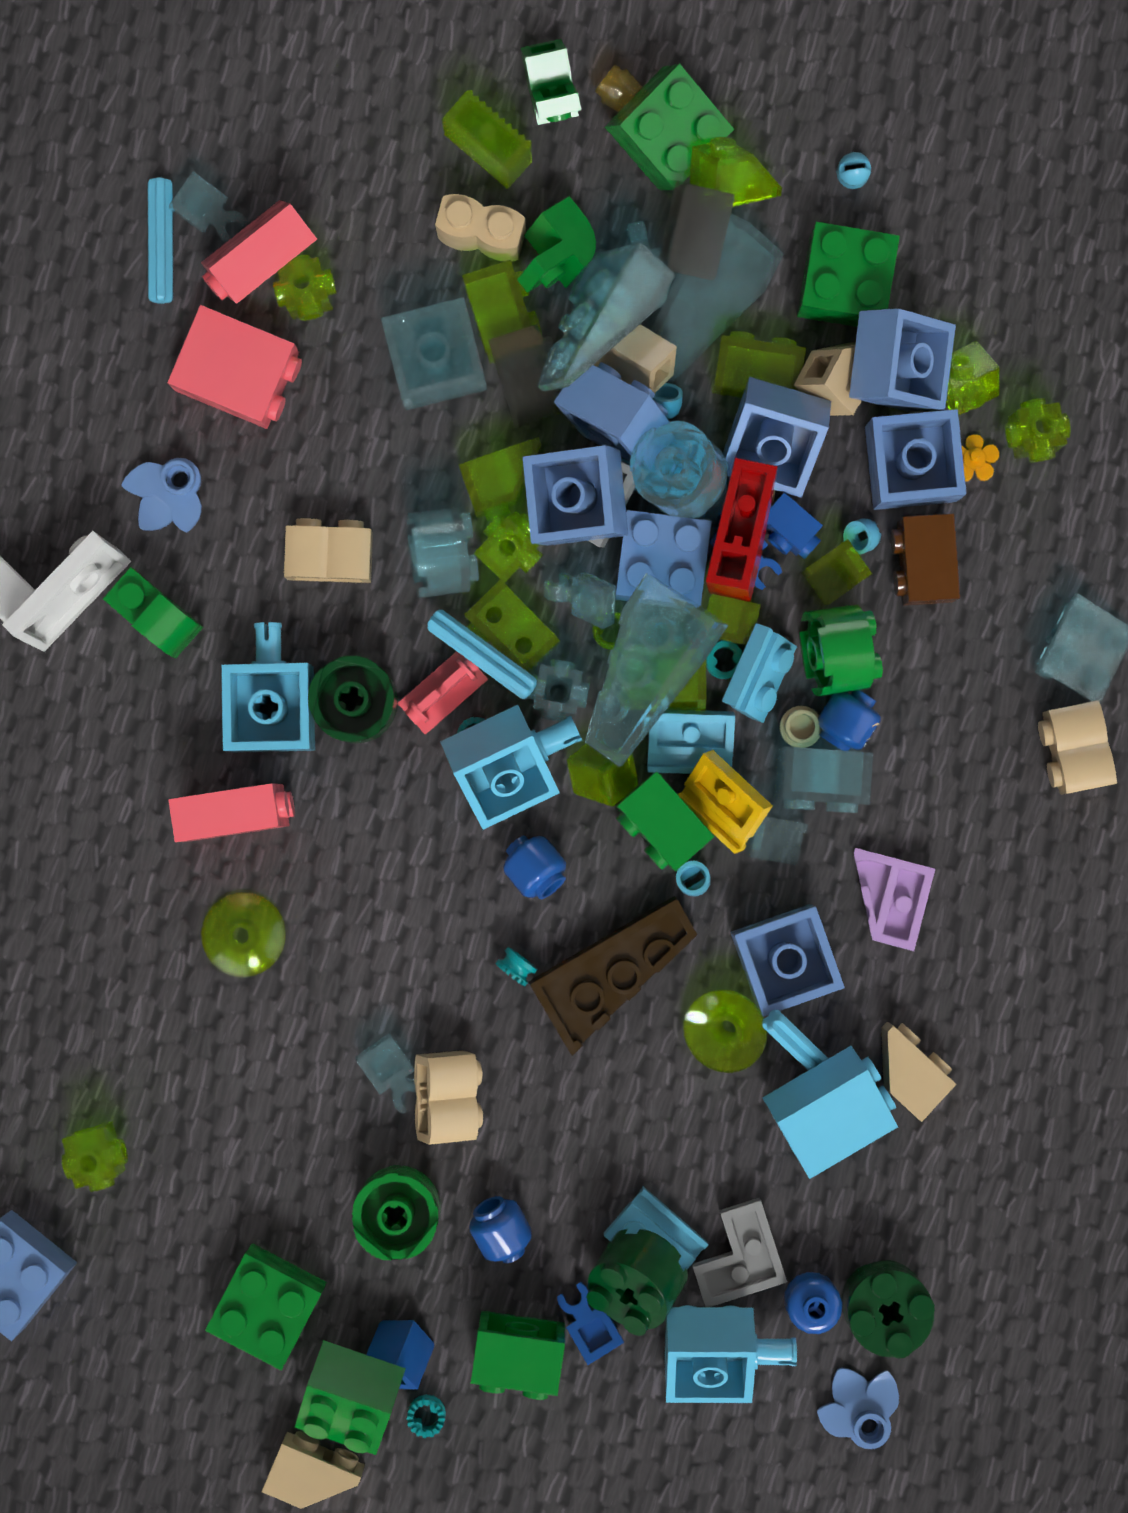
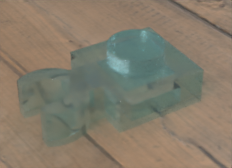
M194 171L169 204V209L203 234L210 225H213L217 228L218 237L224 243L233 237L225 230L227 223L237 222L244 228L248 225V220L240 212H227L224 210L223 206L228 201V197Z
M389 1033L358 1054L355 1060L380 1095L391 1088L394 1106L400 1113L404 1114L407 1112V1108L401 1100L402 1095L407 1091L416 1093L414 1080L407 1079L406 1077L414 1072V1066L391 1033Z

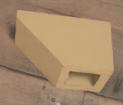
M856 342L812 350L794 384L800 392L830 400V416L854 415L861 403V400L849 398Z
M886 1022L881 1028L884 1087L922 1122L955 1087L956 1083L947 1076L952 1071V1068L934 1052L929 1057L916 1047L921 1040L903 1023L896 1028L889 1022Z
M298 1431L295 1435L287 1432L262 1492L302 1509L358 1486L365 1464L358 1462V1456L351 1451L342 1448H336L335 1451L320 1446L318 1439L308 1436L305 1432Z

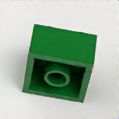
M681 64L662 67L605 126L606 130L659 190H676L734 130Z
M815 222L809 238L797 317L858 327L860 311L888 309L900 235Z
M657 771L652 773L616 805L621 812L616 817V820L631 837L634 838L638 833L641 834L649 844L644 849L645 853L662 870L668 865L672 870L677 871L715 837Z
M252 1243L244 1254L205 1331L282 1371L327 1282Z
M481 1310L470 1384H477L480 1390L488 1393H504L505 1389L522 1391L523 1396L536 1400H545L548 1398V1395L558 1396L565 1348V1322Z
M323 1340L306 1387L295 1428L303 1430L308 1436L315 1439L327 1438L344 1444L353 1452H368L376 1455L406 1368Z

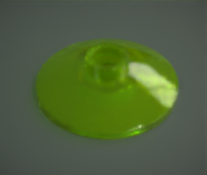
M245 892L231 894L216 902L208 911L202 925V945L209 960L221 971L237 977L254 976L269 969L280 957L286 940L285 924L278 909L266 898ZM242 927L248 931L249 938L246 943H238L235 940L234 932L237 928Z
M719 989L701 995L689 1007L684 1019V1036L691 1053L703 1065L718 1072L734 1073L747 1069L759 1059L767 1041V1031L762 1026L764 1017L761 1015L759 1008L749 998L732 990ZM728 1020L733 1023L736 1031H726L723 1027V1021Z

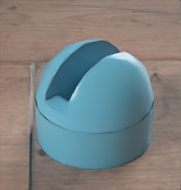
M858 152L845 155L838 164L837 178L847 188L856 189L862 187L866 183L865 181H868L871 174V164L868 158ZM863 164L865 167L845 171L844 166Z
M665 383L652 398L668 411L667 419H672L679 414L683 399L682 389L670 383Z
M858 519L850 522L845 527L843 538L845 545L851 552L864 554L873 550L879 544L881 533L876 522L870 519ZM866 531L868 538L860 541L858 534Z
M688 861L678 869L676 882L684 894L699 896L709 888L711 877L704 864L698 861ZM702 873L705 878L687 889L684 883Z

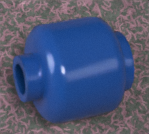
M855 690L851 694L848 692L833 694L818 716L819 727L822 729L819 735L846 753L851 748L856 750L862 749L881 722L879 713L873 709L877 701L861 690Z
M521 836L507 848L506 853L509 856L503 866L504 873L524 897L533 898L537 896L539 899H544L560 888L566 880V877L563 875L566 870V861L547 838L536 836L528 839L526 836Z
M500 1196L491 1197L481 1202L473 1211L474 1216L470 1221L469 1230L486 1260L494 1262L503 1261V1263H511L518 1260L525 1253V1247L530 1242L532 1230L520 1206L514 1200L503 1199Z
M806 1272L796 1276L789 1283L785 1291L784 1305L790 1320L798 1329L808 1334H821L829 1331L837 1324L842 1314V1300L836 1286L828 1277L820 1273Z

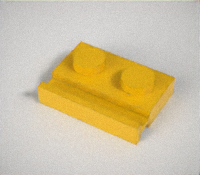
M714 750L703 753L686 780L684 790L678 793V796L700 821L734 854L746 848V842L750 837H753L773 806Z

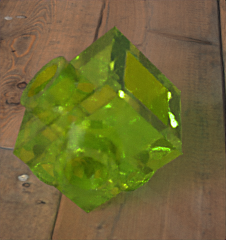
M299 255L278 270L280 281L273 282L279 307L286 306L293 320L298 318L302 321L313 320L322 317L324 312L333 310L330 295L337 294L331 268L323 269L318 257L311 259L309 255ZM310 282L304 289L295 287V285Z
M977 341L952 352L946 407L949 410L958 409L959 416L971 409H977L985 402L999 396V365Z
M1045 398L1032 399L1020 403V409H1017L1008 417V423L1005 424L1006 441L1008 447L1013 448L1014 459L1029 457L1031 463L1055 458V452L1067 445L1066 438H1069L1071 433L1068 415L1061 412L1060 402L1046 404ZM1042 421L1044 433H1040L1037 430L1036 422Z
M517 511L506 517V519L499 514L483 531L488 538L474 553L504 583L512 578L520 568L527 573L543 556L538 550L542 545L531 543L528 515L524 513L521 516Z
M113 1121L74 1131L62 1138L65 1154L62 1155L63 1171L67 1179L73 1180L75 1189L89 1186L90 1192L111 1187L115 1185L114 1178L126 1170L124 1164L128 1163L127 1148L122 1138L117 1139Z

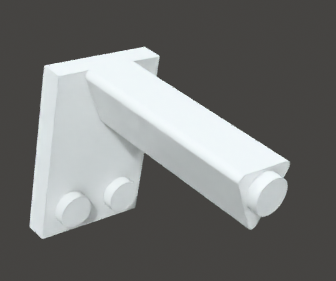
M94 531L88 536L79 538L69 550L70 555L36 590L0 556V619L4 622L2 625L14 637L45 652L128 566L131 560Z

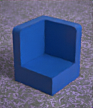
M383 1320L377 1327L366 1355L406 1368L399 1389H418L434 1349V1342L414 1320Z

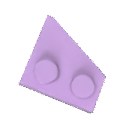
M855 848L854 857L872 940L914 951L935 869Z

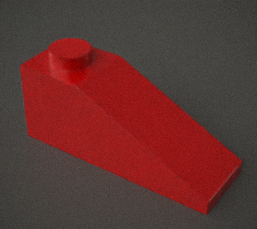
M735 458L706 578V585L710 594L751 602L762 555L778 470L777 466Z

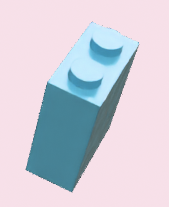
M852 1046L762 1097L809 1179L898 1127L890 1112L896 1108L894 1101L883 1085L877 1088L875 1082L881 1079L880 1074L870 1058L867 1056L861 1060Z

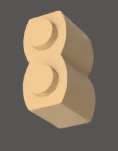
M449 194L442 198L435 223L438 239L451 248L463 251L479 249L484 255L498 261L510 262L519 260L526 233L525 217L514 209L500 205L484 207L478 201L468 196Z
M296 519V526H286L284 577L287 580L371 583L372 530L364 528V522L358 520H339L338 527H321V520Z
M1099 700L1043 712L1044 721L1038 722L1039 736L1043 746L1049 745L1052 762L1047 763L1048 778L1053 788L1058 787L1060 795L1117 784L1115 765L1108 743L1105 719Z
M466 1051L417 1054L414 1065V1082L417 1096L415 1105L417 1139L429 1145L477 1140L478 1128L483 1124V1111L476 1099L477 1088L482 1082V1068L480 1062L476 1060L475 1054Z

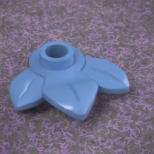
M174 458L167 461L164 465L152 462L143 463L133 469L122 482V487L125 490L142 497L138 521L140 529L144 531L162 529L173 521L179 529L187 533L200 519L202 505L197 492L201 486V473L198 467L188 459ZM180 472L186 473L188 477L187 483L182 487H176L173 482L174 476Z
M843 1367L837 1369L832 1381L834 1402L825 1404L817 1409L821 1424L833 1436L851 1437L855 1444L864 1449H875L882 1446L888 1440L891 1433L889 1417L894 1413L899 1404V1393L893 1376L888 1370H884L867 1382L862 1375L854 1370ZM867 1419L876 1421V1428L870 1433L861 1430L862 1423Z

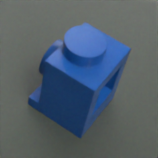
M784 492L770 508L766 528L770 536L767 539L781 553L787 555L791 551L795 556L799 554L803 559H806L820 543L821 539L815 534L823 525Z

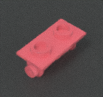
M456 651L399 701L398 705L426 735L489 679L479 667Z

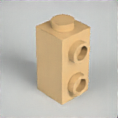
M610 305L597 317H591L583 326L581 331V359L596 367L600 362L605 363L621 375L622 381L631 384L633 380L639 381L651 389L654 394L674 375L677 346Z

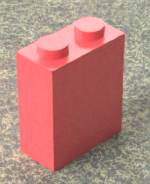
M279 200L202 261L201 264L207 272L201 277L221 300L228 297L237 304L315 242L317 238L290 203Z
M200 305L167 383L178 393L268 429L271 420L277 421L282 414L286 398L281 395L287 381L293 383L297 378L302 359L298 358L299 351L294 343Z
M271 783L168 799L175 842L196 841L290 826L288 817L295 816L291 791L285 792L283 784Z

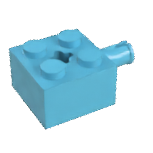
M264 622L254 623L256 661H252V664L221 665L223 751H314L315 720L308 706V692L314 678V666L309 663H286V661H281L282 623L268 622V625ZM269 697H271L272 702L278 704V711L272 712L271 719H268L267 714L260 712V706L266 705Z
M516 705L440 741L454 776L484 830L559 794L560 792L545 763L549 760L547 756L576 742H581L582 738L571 716L537 733L535 730L530 731L519 706Z
M685 1305L672 1307L666 1316V1403H752L755 1369H758V1365L797 1366L796 1338L757 1339L753 1308H739L731 1305L724 1307H694Z

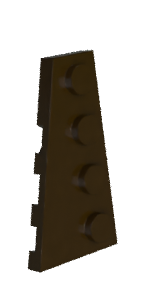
M673 896L531 979L529 984L570 1054L573 1056L583 1046L582 1043L596 1030L599 1031L611 1019L610 1016L627 1000L630 1001L641 990V986L656 972L659 973L698 934L679 901Z

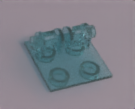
M1075 593L1069 603L1065 602L1063 604L1064 610L1057 622L1058 625H1053L1051 629L1055 632L1054 637H1047L1046 642L1050 645L1045 647L1040 659L1035 661V664L1038 666L1035 673L1049 680L1052 677L1091 702L1099 700L1101 704L1128 649V625L1080 594Z

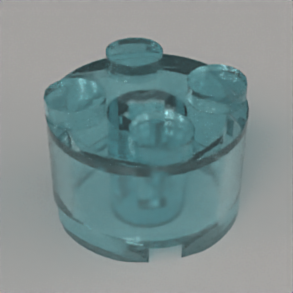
M672 421L658 428L653 427L646 431L637 441L630 458V471L632 472L634 485L638 493L660 511L670 516L697 518L704 515L717 502L725 488L728 463L719 447L700 429L687 422ZM677 467L683 468L680 473L674 474Z
M459 507L407 513V525L415 524V528H412V535L408 536L414 583H423V587L416 591L417 597L425 598L469 592L470 585L475 584V581L479 580L476 555L468 556L467 549L469 538H473L470 513H461Z

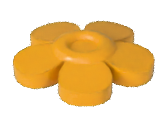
M980 435L968 436L966 438V448L962 446L965 482L972 479L974 471L977 479L980 481L989 480L994 473V469L990 464L995 463L999 459L998 448L993 444L983 448L984 441Z

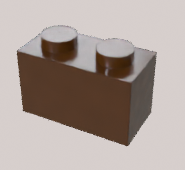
M954 514L902 517L897 522V528L891 530L892 553L899 554L900 570L894 571V591L896 596H902V606L953 603L960 599Z

